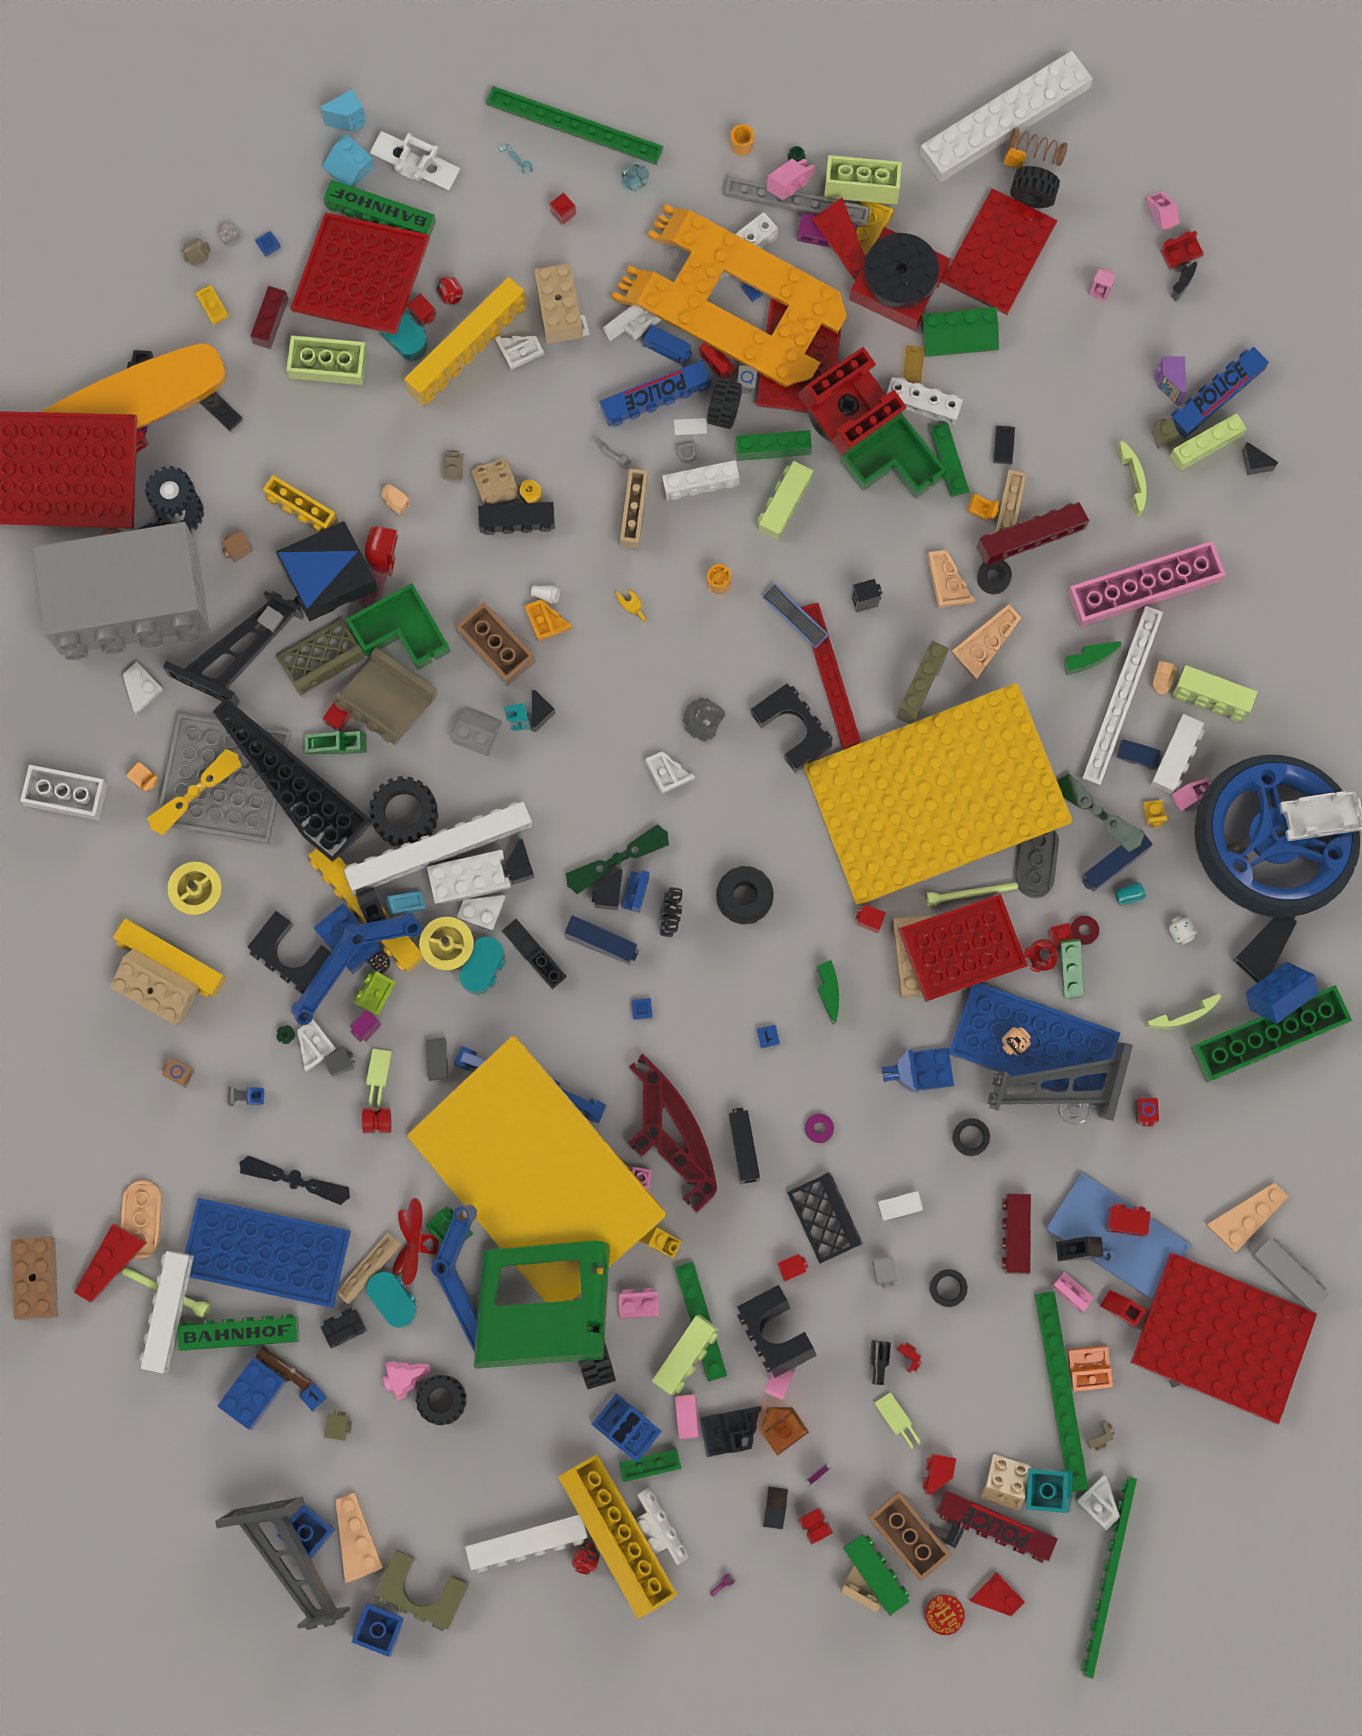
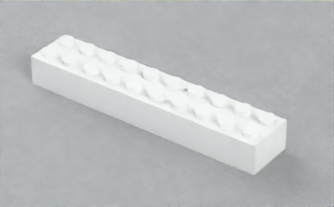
M1070 51L922 144L919 155L941 183L1009 140L1015 128L1022 132L1090 89L1093 78L1074 52Z

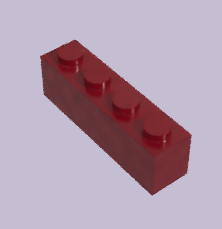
M1006 1194L1005 1198H1002V1210H1005V1218H1002V1230H1005V1238H1002L1001 1247L1005 1249V1257L1001 1259V1268L1005 1269V1274H1030L1031 1194Z

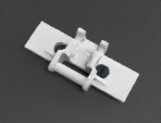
M381 131L370 151L371 155L395 165L397 173L418 183L420 180L429 181L450 191L460 171L459 167L436 157L439 150L438 146H432L413 137L411 133H408L405 140L402 141ZM409 143L429 152L430 155L420 157L413 154L411 148H409ZM429 165H434L437 168L434 173H429L426 169Z

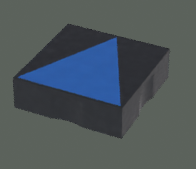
M345 521L276 551L279 564L289 583L295 589L298 601L309 622L334 611L346 603L354 602L378 591L375 578Z

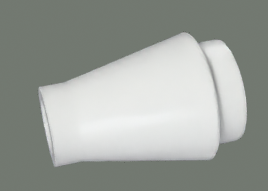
M533 585L531 596L553 604L559 600L560 589L556 588V586Z

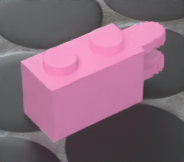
M794 159L789 160L768 175L767 191L782 200L786 199L807 184L808 178L815 173L816 166L811 164L807 167L808 163L805 159L799 162Z

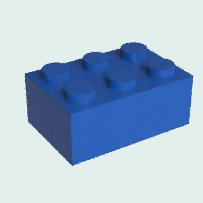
M342 903L318 923L314 929L333 951L344 935L345 927L352 923L358 925L361 923ZM377 942L364 944L358 948L346 967L352 974L356 973L372 956L382 951L381 946Z
M1286 962L1245 993L1250 1011L1277 1024L1319 992L1314 974Z
M253 1357L217 1407L248 1430H253L288 1381Z

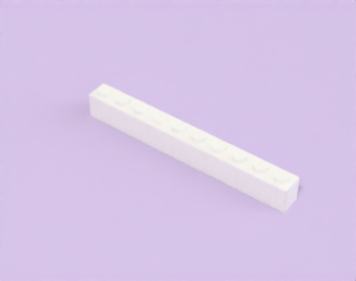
M513 802L508 805V808L502 810L500 808L495 809L487 816H476L471 822L466 824L465 822H460L454 826L455 828L438 831L437 835L431 837L429 835L423 836L418 842L413 844L408 842L401 845L400 849H389L379 857L371 856L366 858L363 863L348 865L347 869H344V875L352 895L531 828L532 821L524 802Z

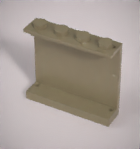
M376 647L371 653L369 662L340 694L338 692L335 693L334 703L340 710H345L354 720L362 722L370 731L376 732L384 741L390 742L395 746L435 700L437 689Z

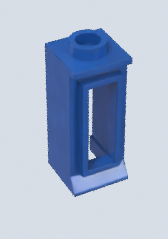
M654 325L650 326L643 339V347H649V349L676 363L680 362L681 366H683L685 361L688 362L692 356L691 344Z

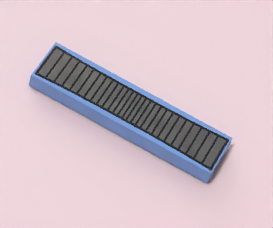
M776 584L762 597L815 648L828 637L829 634Z

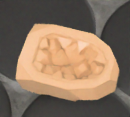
M390 484L384 486L382 497L386 501V507L398 516H401L411 503L410 498Z
M1161 661L1157 664L1152 686L1158 695H1164L1171 689L1177 671L1176 665Z

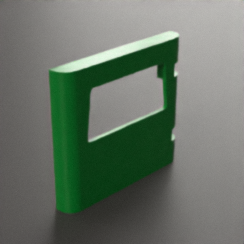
M584 1241L484 1251L482 1254L473 1366L479 1369L603 1359L610 1245L603 1241ZM580 1260L581 1299L495 1306L502 1267ZM597 1268H603V1275L596 1273ZM600 1326L599 1333L593 1332V1327Z

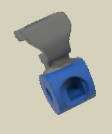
M228 1087V1106H233L237 1101H246L247 1105H264V1088L248 1087L246 1091H240L234 1087Z

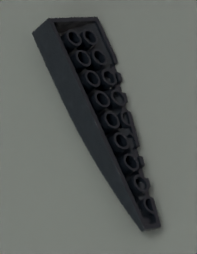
M225 697L215 708L213 713L303 838L330 861L334 862L371 825V819L230 700Z

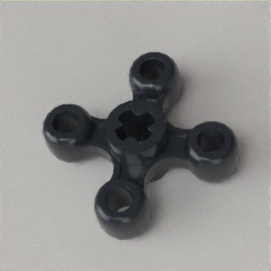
M670 887L664 895L660 911V919L664 920L660 925L659 933L661 936L673 937L674 933L678 931L682 905L677 904L681 902L683 890L680 888Z

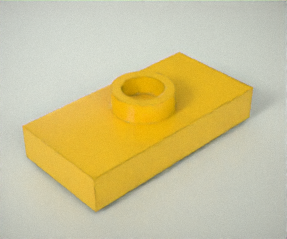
M212 285L195 293L213 326L229 318Z

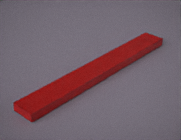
M819 602L800 607L827 632ZM828 635L817 648L813 645L811 646L843 750L860 744L861 740Z

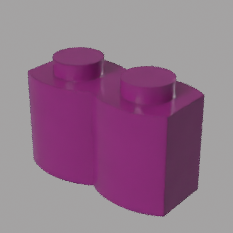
M365 1009L350 1025L352 1028L350 1033L358 1041L364 1040L367 1042L382 1024Z

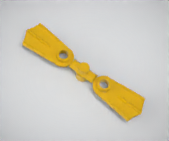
M225 749L203 772L201 782L197 785H191L185 796L175 797L147 817L151 830L164 835L186 812L188 803L194 798H198L206 787L215 786L242 767L238 754ZM212 776L213 781L207 782V777ZM178 803H183L181 809L176 808Z

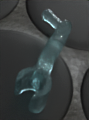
M506 144V147L498 148L499 152L508 150L511 158L521 166L522 173L525 174V167H529L531 172L533 171L531 162H523L509 144Z

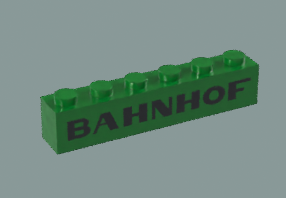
M334 180L330 181L323 198L327 209L333 212L340 211L351 218L355 216L363 221L423 233L431 236L436 223L434 214Z
M293 1314L281 1315V1319H274L273 1316H261L262 1320L255 1321L254 1317L242 1318L241 1322H234V1319H222V1323L215 1324L214 1320L202 1321V1325H195V1322H183V1326H177L178 1350L188 1351L300 1342L299 1320L296 1317L293 1318Z

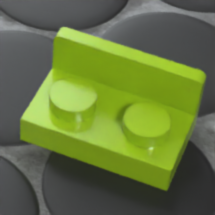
M370 970L363 978L364 983L361 989H358L355 993L353 1004L367 1009L370 1013L378 1016L396 982L377 971Z

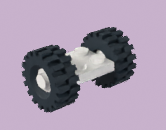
M165 466L161 467L162 471L160 472L158 469L155 470V475H150L148 477L150 481H146L147 489H145V494L150 506L155 510L159 523L163 526L185 522L192 533L191 529L194 528L196 530L198 528L197 524H201L203 521L201 517H204V507L195 492L191 479L185 471L183 473L180 468L176 470L174 466H169V469H166Z

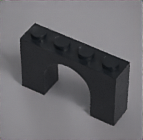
M787 683L751 708L750 714L761 728L784 714L795 715L804 722L807 729L806 737L801 743L784 754L785 761L796 773L805 767L806 764H809L832 747L833 738L828 731H823L820 727L822 725L820 720L810 714V708L805 701L801 702L798 698L799 693L793 686L790 687Z
M275 911L247 946L251 951L249 954L257 961L261 958L266 962L265 967L272 972L277 970L281 973L279 977L288 984L291 981L296 985L295 989L303 994L331 952L321 945L311 959L303 966L291 968L283 965L278 959L277 950L281 940L289 932L293 924L279 912Z
M779 1285L737 1306L740 1313L737 1317L741 1325L746 1324L748 1330L745 1332L749 1340L755 1341L756 1346H754L757 1355L759 1357L763 1356L765 1361L762 1363L767 1373L772 1372L774 1378L817 1356L805 1332L783 1343H771L763 1338V1329L767 1322L791 1309Z

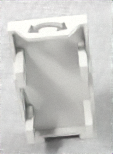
M1346 791L1314 795L1279 804L1281 814L1284 813L1288 825V830L1285 832L1287 841L1362 830V806L1360 798L1355 792L1346 793Z
M498 850L428 866L427 870L435 905L471 899L511 888L509 878L504 877L501 861H504L503 851Z

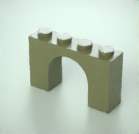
M933 640L931 641L899 707L897 719L908 724L916 722L931 685L946 660L948 647Z
M398 1549L395 1550L375 1593L379 1597L378 1601L389 1605V1603L395 1604L398 1611L405 1614L409 1611L415 1614L414 1618L421 1622L428 1620L433 1623L432 1627L443 1631L444 1628L449 1629L469 1583L451 1575L440 1598L434 1604L427 1606L418 1605L409 1599L405 1591V1580L415 1558Z

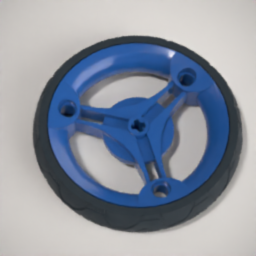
M1260 755L1242 760L1228 767L1206 789L1195 818L1194 835L1196 850L1209 879L1223 895L1235 904L1251 912L1269 917L1284 918L1304 915L1330 903L1348 884L1359 858L1360 831L1330 835V843L1328 844L1314 837L1287 841L1285 832L1288 830L1286 817L1284 813L1281 814L1279 807L1281 800L1277 790L1278 784L1293 788L1306 797L1343 791L1330 776L1310 763L1284 755ZM1247 790L1257 794L1259 813L1254 817L1249 826L1248 836L1250 845L1244 853L1239 855L1229 852L1224 836V822L1232 802L1242 792ZM1266 793L1270 795L1272 808H1269ZM1305 845L1312 847L1314 849L1319 850L1320 853L1314 852L1304 847ZM1254 850L1259 857L1249 865L1244 857ZM1297 857L1317 862L1320 872L1315 878L1301 886L1276 888L1255 881L1251 868L1263 861L1273 864H1285Z

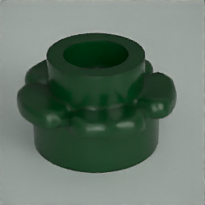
M794 146L789 150L788 159H794L799 162L806 158L805 151L799 146Z
M289 1025L281 1026L277 1030L276 1038L283 1044H289L294 1040L295 1032Z

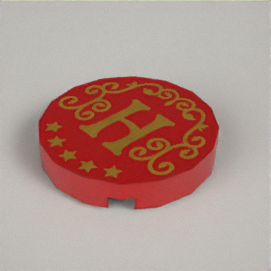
M938 1595L928 1602L925 1609V1620L933 1632L939 1635H951L962 1627L965 1620V1611L962 1604L955 1597Z

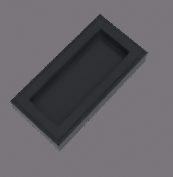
M996 426L993 463L1012 465L1015 427Z

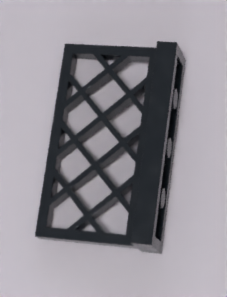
M830 1172L787 1192L820 1264L863 1245ZM820 1181L824 1188L821 1196L811 1193L813 1185ZM798 1191L807 1193L804 1204L796 1202L793 1194ZM810 1195L820 1198L817 1209L806 1205ZM823 1199L829 1201L832 1205L829 1214L819 1210ZM805 1208L815 1211L812 1222L804 1220L803 1212ZM818 1212L828 1216L825 1227L814 1223ZM831 1217L839 1220L838 1232L827 1228ZM813 1225L824 1229L820 1240L813 1238L811 1235ZM826 1230L837 1234L833 1245L823 1242ZM839 1235L846 1237L850 1246L843 1249L835 1246ZM821 1243L832 1247L830 1254L824 1258L821 1257L819 1252Z

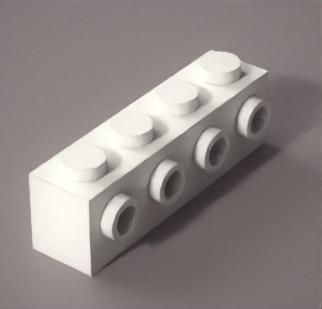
M763 212L735 235L763 249L764 245L775 241L778 228ZM724 272L721 278H723L724 276L728 277L729 274Z
M892 377L886 395L895 390L907 406L906 411L943 423L948 422L949 425L955 426L963 402L959 396L954 394L947 395L935 388L931 390L925 388L920 383L913 384L907 382L906 379L901 377Z
M736 460L662 475L666 500H675L688 495L695 496L702 492H713L721 488H732L739 485L740 479Z
M1185 714L1181 716L1150 786L1170 795L1174 790H1179L1182 780H1180L1181 774H1186L1190 765L1187 763L1189 756H1194L1197 747L1194 745L1197 739L1201 740L1205 732L1202 729L1203 722Z

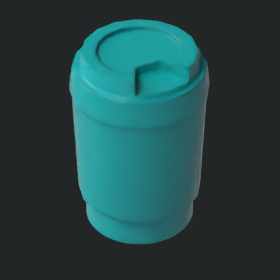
M1138 882L1115 891V897L1119 906L1141 901L1146 897L1143 885Z

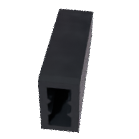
M1274 917L1233 959L1256 983L1272 973L1297 923L1295 917Z
M743 1108L732 1109V1113H729L728 1116L740 1184L760 1181V1173L748 1110L744 1111Z

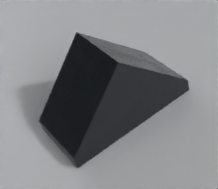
M1249 442L1242 449L1247 475L1274 471L1279 463Z
M532 690L531 727L532 732H536L555 714V709L536 690Z
M768 1486L763 1527L783 1530L788 1489Z

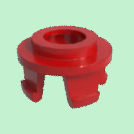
M1040 939L1025 949L1024 957L1030 958L1032 962L1030 969L1032 971H1048L1056 966L1058 951L1052 942ZM1041 949L1049 950L1050 956L1047 961L1041 958Z

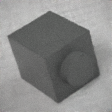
M346 1048L324 1056L332 1077L354 1069V1056L352 1052L348 1053Z

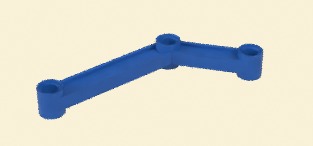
M405 913L401 917L360 925L355 923L347 925L344 929V935L300 999L291 1006V1013L297 1023L307 1025L312 1021L314 1012L359 947L367 943L419 935L422 926L415 915Z
M461 1046L454 1065L470 1071L471 1067L477 1069L486 1060L477 1057V1052ZM554 1080L560 1086V1082ZM562 1089L579 1110L585 1112L584 1116L586 1119L600 1123L607 1106L606 1104L595 1099L587 1101Z
M471 1204L459 1206L453 1211L452 1221L436 1260L431 1265V1270L437 1276L475 1353L478 1313L455 1269L456 1261L472 1222L477 1217L476 1208ZM463 1210L466 1211L467 1218L464 1217ZM442 1263L445 1265V1271L441 1267Z

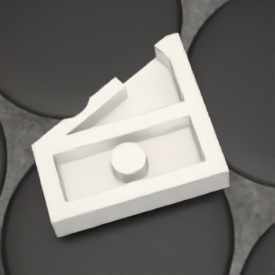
M137 662L123 674L135 714H138L163 691L162 687Z
M663 751L645 759V763L661 794L695 779L692 773L689 774L682 769L680 764L672 761Z

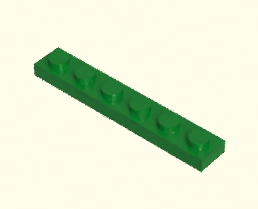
M694 1262L675 1267L690 1321L692 1322L696 1315H701L712 1323ZM716 1339L712 1345L709 1343L705 1349L707 1353L702 1359L708 1382L727 1377Z

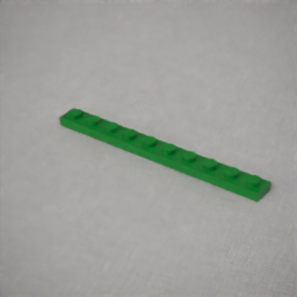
M492 86L486 101V105L655 165L658 164L663 151L662 145Z
M1055 1291L1034 1294L1064 1470L1073 1471L1072 1492L1089 1490Z
M1127 1477L1121 1484L1120 1491L1123 1492L1122 1500L1119 1499L1117 1503L1120 1517L1112 1525L1114 1536L1108 1543L1109 1559H1105L1103 1571H1106L1105 1577L1099 1583L1101 1595L1100 1599H1096L1094 1611H1097L1095 1619H1092L1090 1624L1092 1635L1091 1639H1087L1085 1651H1088L1087 1658L1083 1659L1081 1664L1083 1676L1092 1679L1095 1673L1137 1478Z

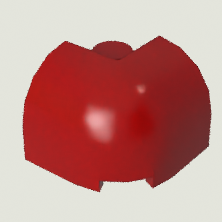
M370 527L365 544V557L369 567L374 572L392 576L396 560L394 552L398 540L397 530L385 527Z

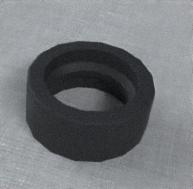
M965 1119L953 1131V1144L957 1151L965 1156L979 1155L989 1145V1129L985 1123L978 1119ZM975 1126L982 1132L983 1140L980 1146L974 1149L963 1146L960 1141V1133L965 1127Z
M946 1269L938 1272L932 1278L929 1290L931 1297L937 1304L943 1307H953L964 1300L967 1295L968 1285L961 1273L956 1270ZM943 1277H953L959 1282L960 1292L956 1298L946 1300L938 1294L937 1284Z

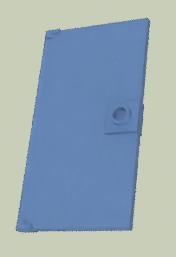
M1082 1172L1046 1230L1062 1241L1086 1236L1102 1237L1104 1257L1091 1260L1153 1300L1169 1254L1172 1252L1184 1257L1192 1244L1150 1218L1149 1234L1146 1237L1106 1232L1108 1210L1111 1206H1114L1115 1203L1125 1204L1126 1208L1134 1209V1206Z

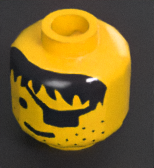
M525 480L519 485L518 499L520 503H538L541 501L542 489L536 481Z

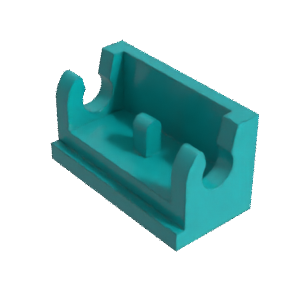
M525 703L504 707L507 721L511 723L519 722L518 726L511 727V730H530Z

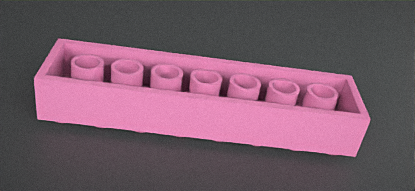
M1213 541L1070 586L1068 596L1080 627L1222 582L1226 574Z

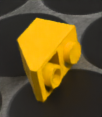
M654 1227L638 1241L674 1259L682 1243L681 1240L658 1227Z

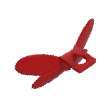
M417 1198L411 1199L408 1213L403 1209L398 1212L399 1226L408 1243L397 1256L393 1265V1273L399 1275L402 1272V1282L405 1286L412 1284L416 1277L418 1253L436 1255L438 1251V1239L434 1235L420 1233L423 1210L421 1202ZM428 1239H431L433 1242V1247L430 1250L423 1246L424 1241L426 1242Z

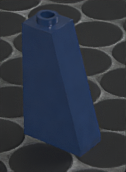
M1145 835L1142 846L1131 852L1120 845L1085 872L1082 876V883L1088 890L1096 891L1147 853L1153 845L1152 842Z
M573 915L564 932L566 940L629 965L631 961L636 960L639 950H636L637 944Z

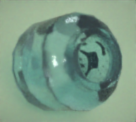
M633 164L622 172V185L630 191L639 190L648 183V170L643 165Z

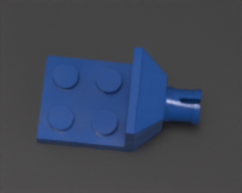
M949 1047L912 1052V1049L907 1050L896 1065L882 1067V1074H885L882 1076L883 1082L898 1080L899 1084L911 1092L954 1087L950 1054H948Z

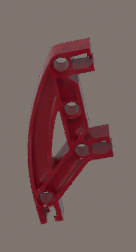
M642 1053L639 1056L638 1062L641 1063L643 1061L649 1067V1070L645 1074H641L635 1068V1062L629 1066V1070L643 1083V1128L628 1142V1145L634 1150L636 1148L634 1144L644 1137L649 1144L643 1151L637 1150L638 1155L643 1158L658 1144V1154L687 1184H697L683 1198L687 1205L691 1203L689 1199L696 1193H699L704 1198L698 1207L692 1206L693 1211L697 1214L717 1193L715 1172L707 1144L698 1123L684 1099L662 1072ZM650 1074L658 1076L656 1083H650L647 1080ZM663 1108H665L677 1127L688 1154L662 1129ZM649 1129H656L658 1131L657 1137L649 1138L647 1136ZM676 1157H684L685 1164L677 1166L674 1163ZM710 1184L713 1187L712 1193H703V1185Z

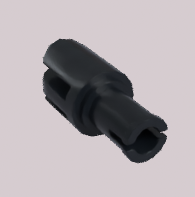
M871 1341L870 1364L874 1366L872 1384L885 1385V1367L890 1365L891 1342Z

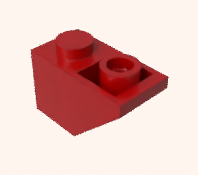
M1112 1290L1108 1291L1099 1306L1133 1328L1137 1327L1146 1312V1309Z
M931 1454V1458L927 1457L925 1469L929 1470L928 1477H924L922 1485L925 1494L931 1495L953 1479L956 1458Z

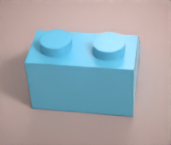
M353 90L320 107L326 126L351 132L361 129L367 123L363 106Z
M346 134L333 146L323 164V168L338 182L354 187L374 168L372 157Z

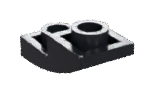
M1196 261L1191 265H1185L1181 269L1180 281L1172 287L1171 297L1175 301L1188 288L1198 263Z

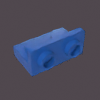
M642 870V873L631 872L622 908L640 913L650 872Z

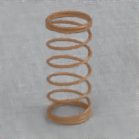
M1018 128L1013 130L1008 150L1010 148L1014 149L1016 141L1017 150L1023 136L1027 133L1025 153H1027L1033 138L1037 136V145L1033 157L1035 158L1042 141L1046 138V150L1043 161H1045L1047 152L1055 141L1056 149L1052 164H1054L1057 156V166L1062 165L1067 152V143H1062L1057 150L1056 140H1053L1048 146L1047 137H1044L1039 143V137L1035 134L1029 141L1028 131L1024 132L1020 138V130Z

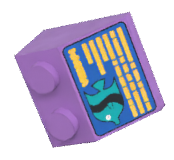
M1163 356L1160 363H1157V369L1154 371V380L1157 381V387L1176 405L1181 404L1186 393L1185 356Z

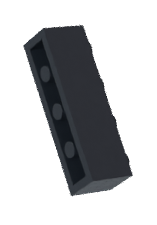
M553 502L478 506L480 533L485 535H493L495 532L512 534L514 531L530 533L533 530L549 532L551 529H555Z

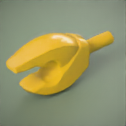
M627 590L631 600L626 601L616 591V597L621 607L633 615L637 614L643 623L646 622L647 619L640 611L642 603L639 596L635 592Z

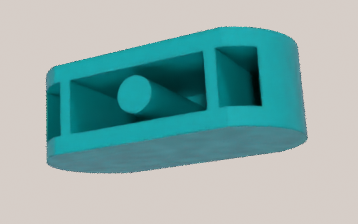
M406 311L403 314L396 335L381 331L379 333L405 360L413 361L421 358L427 350L426 331L420 324L416 325L413 322V317Z
M482 937L476 940L472 954L459 974V980L467 992L480 995L486 993L490 987H494L498 978L495 976L498 970H502L506 963V960H504L505 953L499 941L492 937Z
M380 1272L370 1278L367 1283L366 1293L390 1326L402 1328L410 1325L417 1314V1307L414 1304L417 1300L411 1292L406 1293L403 1288L405 1285L399 1275L395 1277L391 1273Z

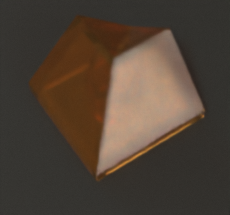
M767 1407L761 1429L759 1430L777 1456L809 1433L793 1407Z

